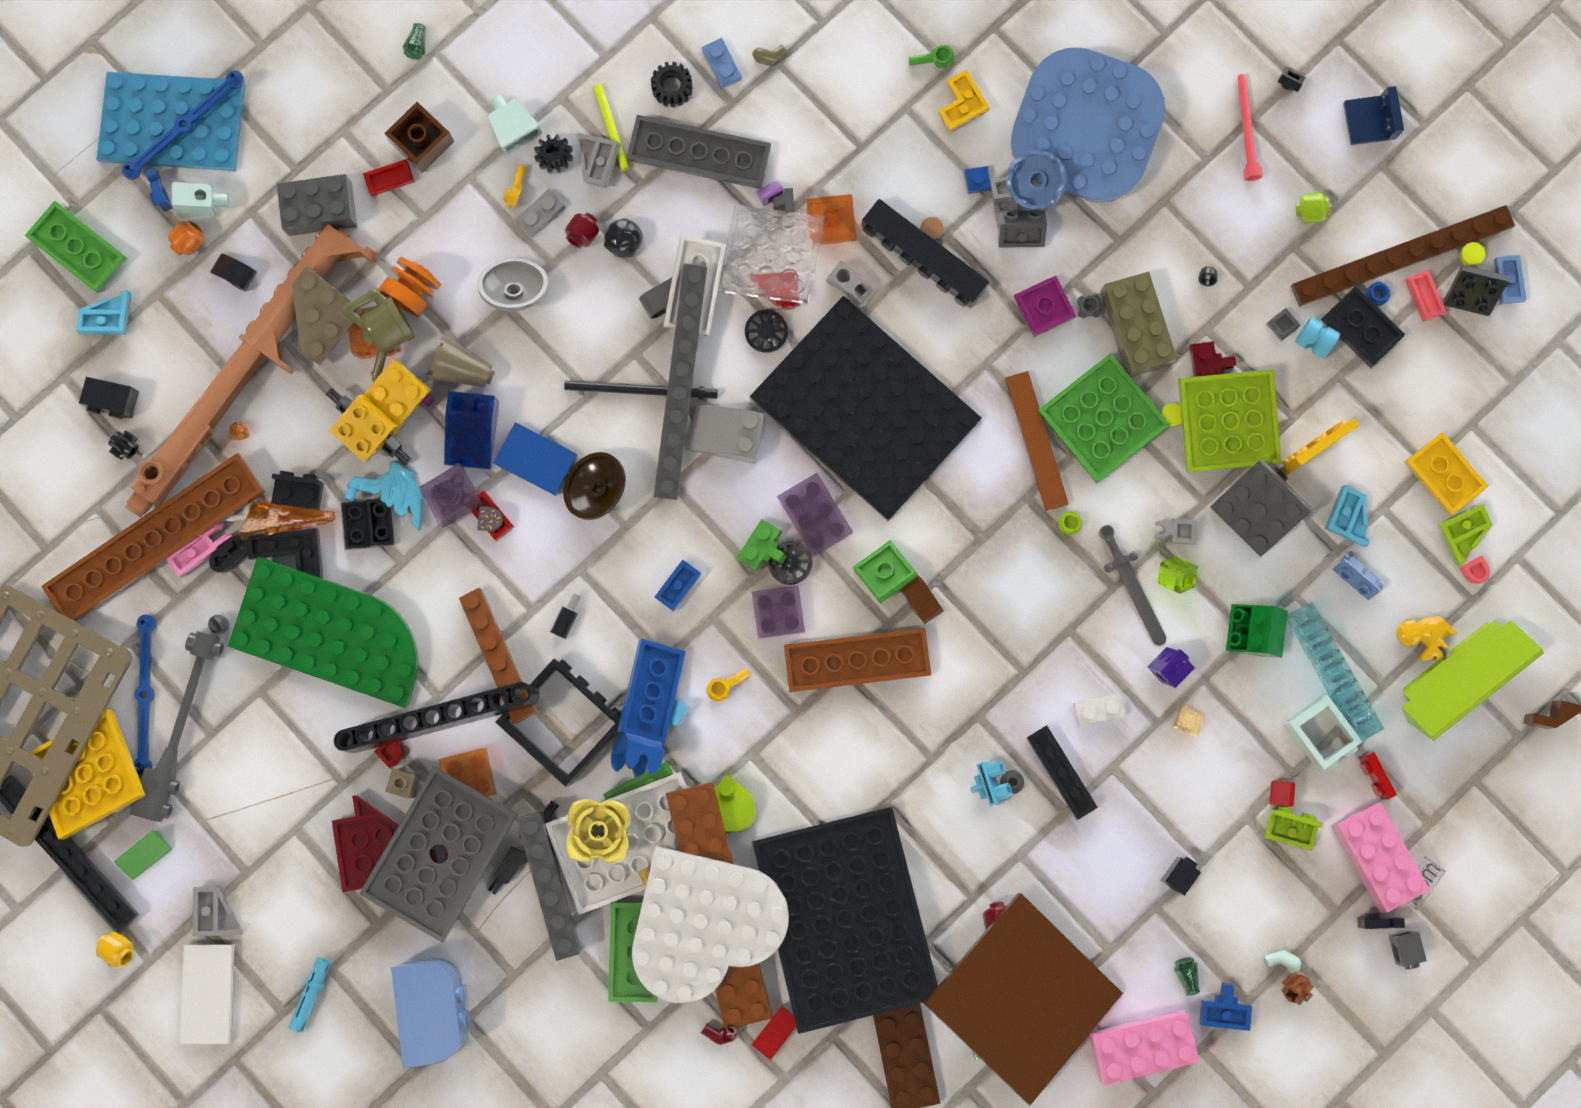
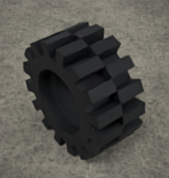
M673 61L672 65H669V62H665L664 67L660 64L658 71L654 70L653 77L651 76V88L654 98H657L659 103L663 102V106L667 107L668 104H671V108H674L677 103L679 106L683 105L682 101L687 102L689 100L688 96L692 95L693 89L689 70L687 68L684 69V65L681 63L677 66V63ZM667 78H677L681 83L680 88L675 92L666 91L663 83Z

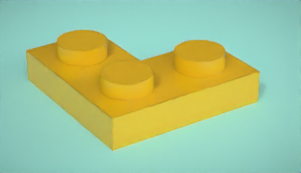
M967 69L947 80L946 84L956 101L940 109L938 114L949 132L989 111L988 103Z

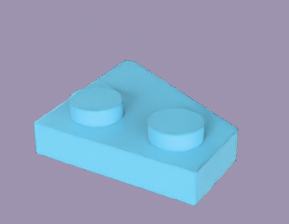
M123 290L120 292L121 295L110 300L105 298L94 305H88L79 309L76 327L79 335H126L131 296L129 291Z
M1346 485L1341 486L1324 529L1362 547H1368L1369 539H1366L1365 525H1368V518L1365 512L1367 507L1366 495Z

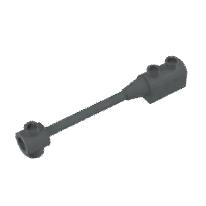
M199 631L196 633L191 632L188 635L185 650L195 655L196 659L168 747L165 748L156 768H144L140 782L146 796L133 802L130 815L157 822H162L163 818L168 819L170 817L173 805L168 804L170 795H176L180 787V782L175 780L177 776V748L205 660H214V656L220 657L223 652L224 644L219 642L220 637Z

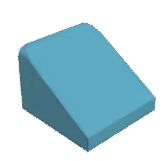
M675 699L670 724L678 727L690 707Z

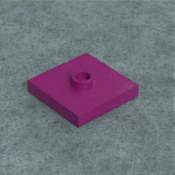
M1056 275L1013 296L1033 337L1076 318V314Z

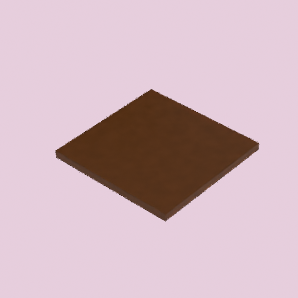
M1017 893L923 1004L1027 1105L1031 1106L1123 993L1022 893Z

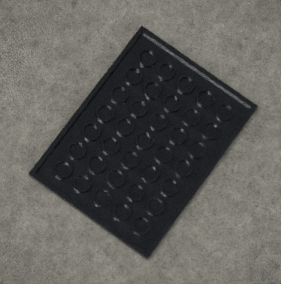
M844 295L750 395V399L886 521H889L982 419L980 415Z
M892 807L752 841L759 872L764 873L777 884L788 905V928L784 940L778 948L798 1034L924 1003L938 987Z

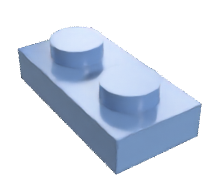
M723 38L702 46V52L721 90L742 80V76Z
M1520 255L1495 258V273L1507 275L1509 281L1499 298L1500 305L1525 302L1527 299Z

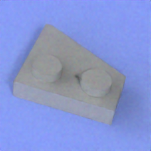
M578 133L577 138L581 147L580 161L583 164V181L607 188L620 144L617 141Z
M220 886L193 887V937L242 934V929Z

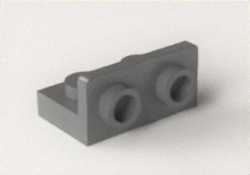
M999 211V248L1045 247L1047 229L1045 211Z

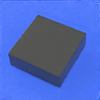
M1287 308L1283 309L1266 323L1280 341L1284 340L1301 326Z

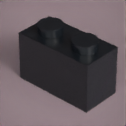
M86 377L79 404L86 407V411L89 413L100 415L101 411L107 412L109 417L123 420V416L132 418L139 391L131 386Z

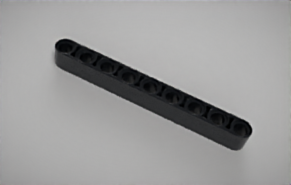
M518 682L342 729L335 734L333 743L340 751L358 753L532 707L539 701L540 692L533 685ZM528 689V697L523 700L522 694ZM505 695V696H506V701H505V703L501 706V705H500V699H501L502 696ZM483 701V709L478 711V705ZM460 707L461 714L456 717V710ZM438 713L439 719L434 723V716ZM416 719V727L412 729V722ZM394 725L395 730L394 733L391 735L390 729ZM372 731V732H373V736H372L371 740L369 741L368 735H369V733ZM350 737L351 742L349 746H347V740Z

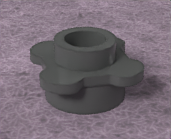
M1097 295L1080 296L1077 299L1080 308L1078 316L1083 319L1087 316L1099 317L1101 314L1099 309L1100 298Z

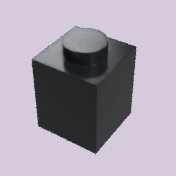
M1187 856L1184 859L1176 857L1160 881L1178 894L1185 896L1201 874V871L1196 869L1198 864Z

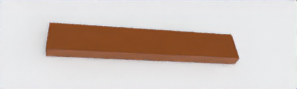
M1026 371L1005 378L1044 509L1048 511L1069 504L1042 415L1038 412L1040 408L1029 372Z

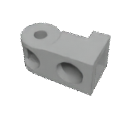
M842 260L826 279L830 285L835 286L859 305L872 291L870 285Z

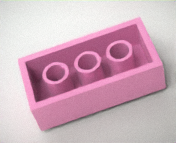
M1381 802L1373 804L1331 826L1380 913H1387L1430 890Z
M1183 1010L1092 1031L1088 1035L1099 1080L1103 1085L1200 1062L1188 1013Z

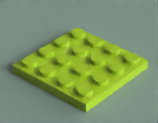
M1274 369L1178 379L1186 472L1254 466L1261 458L1267 464L1271 462L1274 464L1282 463Z

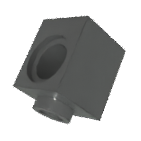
M1407 931L1388 936L1396 965L1405 967L1408 970L1420 967L1419 963L1427 961L1419 932Z

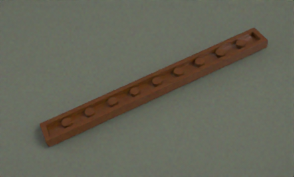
M1507 205L1298 281L1293 283L1291 288L1299 307L1458 249L1470 242H1477L1512 229L1515 223Z

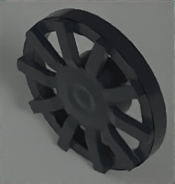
M759 310L747 320L744 331L745 338L751 348L758 352H775L787 340V323L774 310ZM763 314H769L766 322L764 321ZM759 316L761 323L759 324L753 319ZM772 316H775V317L778 318V320H776V321L772 324V323H771ZM782 322L784 328H775L777 324ZM750 323L757 326V329H748ZM776 332H784L783 338L777 336ZM748 333H757V336L750 339ZM773 338L780 342L775 347L772 342ZM758 339L761 340L760 347L753 344ZM768 341L771 348H763L764 343Z
M783 542L777 549H784L787 557L782 564L770 558L768 561L769 570L778 582L785 585H795L805 580L810 574L813 566L812 556L809 550L799 542ZM787 546H793L791 553L788 552ZM797 547L803 549L797 555H795ZM806 553L808 559L800 560L799 558ZM802 563H808L806 570L800 567ZM773 565H781L777 570L774 571ZM785 570L782 579L777 576L778 573ZM798 570L803 573L799 578H797L795 573ZM788 573H792L794 580H786Z

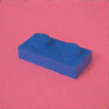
M682 559L654 598L674 612L702 573Z

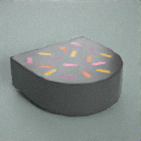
M480 506L477 530L488 532L498 530L503 523L501 512L496 508Z

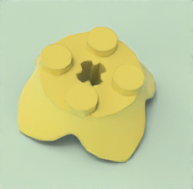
M584 799L573 803L568 813L571 832L567 837L566 846L569 857L581 862L590 861L595 858H599L607 863L623 860L629 847L626 831L630 823V816L627 807L614 800L599 803L594 800ZM595 824L597 826L603 825L605 827L603 830L605 835H594L593 831L595 829L593 826Z

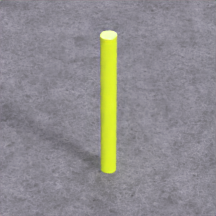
M595 84L593 89L610 140L617 141L620 144L617 155L621 171L628 170L629 165L602 84Z

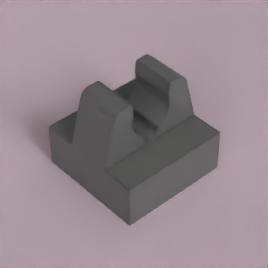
M793 188L784 189L783 196L773 197L774 211H785L786 218L795 217Z

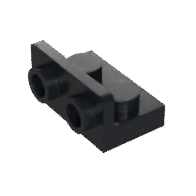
M288 471L272 474V479L275 482L271 504L320 511L324 483L318 480L316 475L303 474V477H296L293 472Z

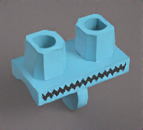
M981 762L976 764L980 775L974 776L976 785L970 788L971 792L979 791L981 800L987 798L990 806L1005 803L1004 800L1012 796L1013 792L1009 783L998 784L996 777L1005 774L1003 762Z

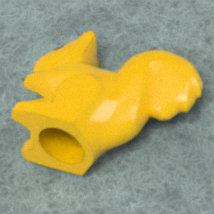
M1439 616L1426 617L1417 623L1413 619L1405 620L1398 625L1396 630L1397 639L1402 645L1411 647L1421 641L1426 646L1418 658L1420 661L1441 660L1443 653L1439 647L1449 649L1444 638L1447 635H1456L1458 633Z

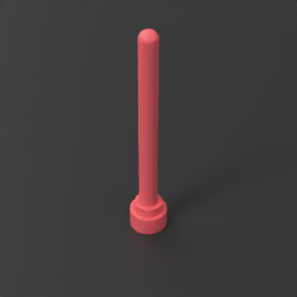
M1239 74L1237 81L1247 158L1243 174L1245 181H1256L1263 177L1262 167L1256 162L1247 77L1245 74Z

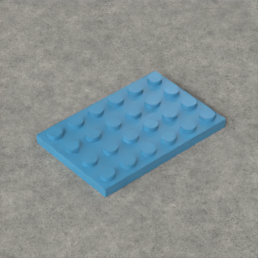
M107 72L96 160L100 163L114 164L134 162L174 127V122L179 116H186L224 83L226 79ZM245 83L240 88H233L193 124V130L189 134H181L146 166L236 171ZM182 122L180 127H186L187 123Z

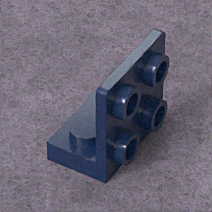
M1396 86L1387 87L1380 96L1351 99L1343 102L1351 145L1396 140L1404 131Z

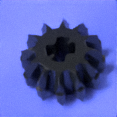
M547 134V140L539 139L540 146L534 148L535 153H537L534 158L536 162H540V169L547 168L550 174L556 169L557 173L560 174V167L563 166L568 169L567 161H573V156L570 154L573 148L568 145L566 138L560 140L559 134H556L554 139H551V136ZM556 151L557 155L552 156L551 152Z

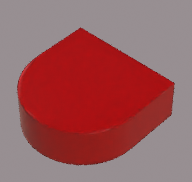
M399 742L378 747L374 751L389 769H392L404 756V748Z

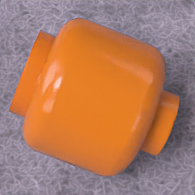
M190 220L178 222L168 235L171 243L170 248L178 255L194 254L204 241L203 230Z

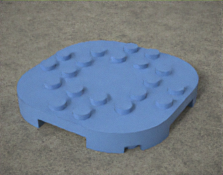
M1072 47L1056 51L1047 56L1036 67L1030 78L1012 129L1011 150L1014 159H1018L1030 150L1048 151L1064 165L1067 174V184L1064 192L1084 198L1085 201L1104 203L1114 201L1128 194L1139 183L1146 170L1164 120L1165 101L1162 90L1157 81L1147 71L1136 65L1085 48ZM1036 174L1033 176L1032 181L1041 185L1044 183V177L1042 174Z

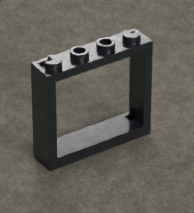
M554 658L530 685L535 686L539 690L556 671L560 672L615 723L611 729L568 774L511 722L509 713L502 714L495 723L565 787H569L618 733L622 713L616 707L611 710L605 704L607 699L601 693L590 691L587 688L590 683L581 675L576 678L570 672L572 667L566 661L561 659L559 662Z

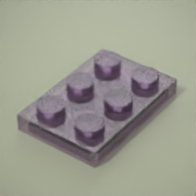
M818 473L813 474L777 496L778 501L812 557L854 533Z

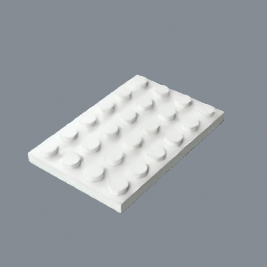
M681 771L608 799L624 804L630 816V823L626 831L629 847L624 859L619 862L607 863L599 858L581 862L570 858L566 846L567 837L571 832L568 815L545 824L579 915L645 890L656 846L680 852L665 793L687 788ZM595 824L593 826L595 829L593 831L594 835H605L603 831L605 827L603 825L597 826Z

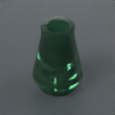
M414 23L403 44L404 55L408 58L418 60L425 54L426 27L423 24Z
M1193 957L1176 960L1174 971L1186 995L1192 996L1200 993L1198 963L1194 961Z

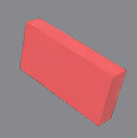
M1429 270L1408 277L1405 280L1423 322L1447 313Z

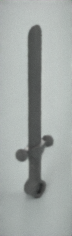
M1110 525L1101 527L1099 536L1106 541L1114 557L1112 564L1108 563L1104 566L1105 572L1110 573L1113 571V568H1117L1152 641L1156 645H1163L1166 641V635L1129 563L1130 560L1135 561L1138 559V553L1133 551L1129 556L1123 555L1113 536L1114 529Z

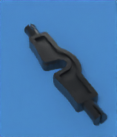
M552 800L543 811L545 823L553 821L551 816L559 807ZM511 847L495 871L494 876L496 878L487 890L490 892L493 890L492 894L496 895L504 883L508 884L521 865L528 863L526 853Z

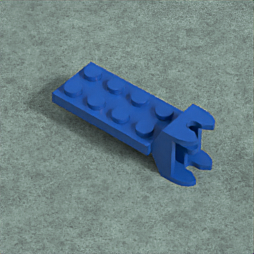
M639 639L617 731L622 734L614 743L611 753V766L615 772L623 768L624 764H626L627 768L632 769L634 777L641 776L646 769L648 774H653L660 768L665 751L662 744H665L686 651L649 640Z

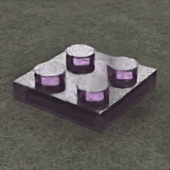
M799 585L752 592L758 639L805 633Z

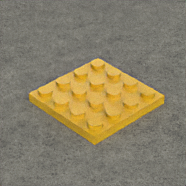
M105 710L49 812L58 839L64 840L146 796L114 710ZM54 739L35 748L30 753L43 759ZM74 740L71 744L68 752L72 755L76 750L79 741Z

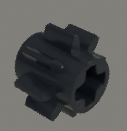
M127 430L123 433L117 431L109 439L108 445L112 447L109 452L120 460L124 457L130 459L139 449V445L135 443L138 438Z

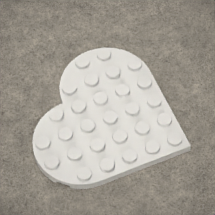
M656 846L632 948L633 965L639 980L652 994L673 1003H690L708 996L722 982L728 966L746 967L758 964L769 958L779 948L788 928L789 911L787 901L777 884L762 872Z

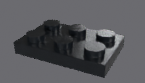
M1356 286L1321 318L1328 327L1340 333L1339 338L1370 368L1406 335Z

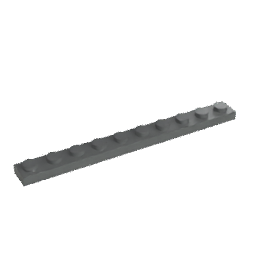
M683 265L653 497L677 500L707 274V267Z

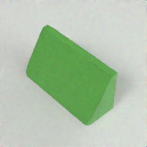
M151 831L118 857L114 863L128 877L134 880L172 849L158 831Z

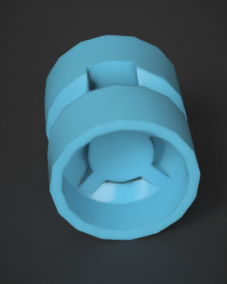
M1311 316L1297 336L1295 343L1305 349L1311 347L1312 353L1324 359L1337 342L1340 333L1330 327L1323 328V323Z

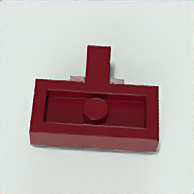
M1214 341L1195 343L1189 346L1194 377L1225 374L1224 369H1232L1236 366L1235 356L1222 358V353H1216Z

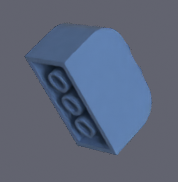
M440 958L402 963L392 967L391 972L403 1068L440 1063L447 1060L465 1044L468 1035L467 1024H470V1013L468 1009L465 1010L464 1000L467 999L466 985H462L459 970L450 961Z

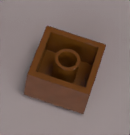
M418 102L408 109L384 133L388 141L421 173L454 143L450 132Z

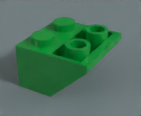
M1231 604L1226 651L1261 657L1282 658L1288 611L1275 606Z

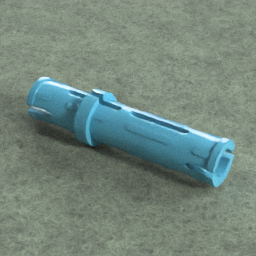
M316 957L313 969L304 982L306 985L294 1016L288 1026L290 1029L297 1032L304 1031L320 989L324 987L323 981L331 964L330 961Z

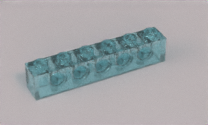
M1313 602L1288 613L1287 621L1329 696L1359 738L1365 740L1384 730L1382 723Z

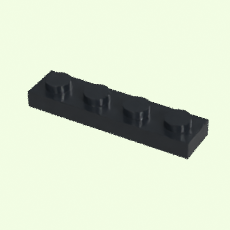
M1046 725L1026 737L1075 819L1079 820L1097 809L1096 803L1049 727Z

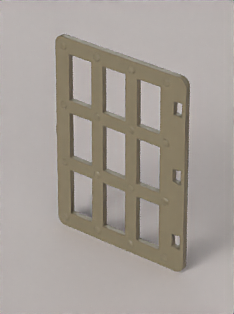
M2 586L0 588V625L10 607L29 616L30 620L7 661L5 662L0 659V706L12 684L33 696L9 739L7 740L0 736V788L14 762L35 773L11 819L0 813V836L20 847H27L34 842L132 662V654L129 650L11 586ZM44 626H47L65 637L44 676L39 681L20 669ZM80 644L100 656L76 700H73L55 690V687ZM111 673L116 676L108 688L104 684ZM48 703L66 713L67 716L46 755L41 759L22 747ZM74 740L79 741L72 755L68 750ZM36 808H42L43 810L37 821L31 819Z

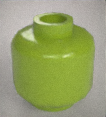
M1322 192L1302 194L1300 203H1295L1296 217H1301L1304 224L1324 222L1326 216L1330 215L1329 197H1325Z

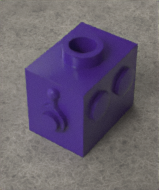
M1166 647L1147 666L1162 684L1177 688L1195 669L1189 662V657L1181 649L1175 650Z

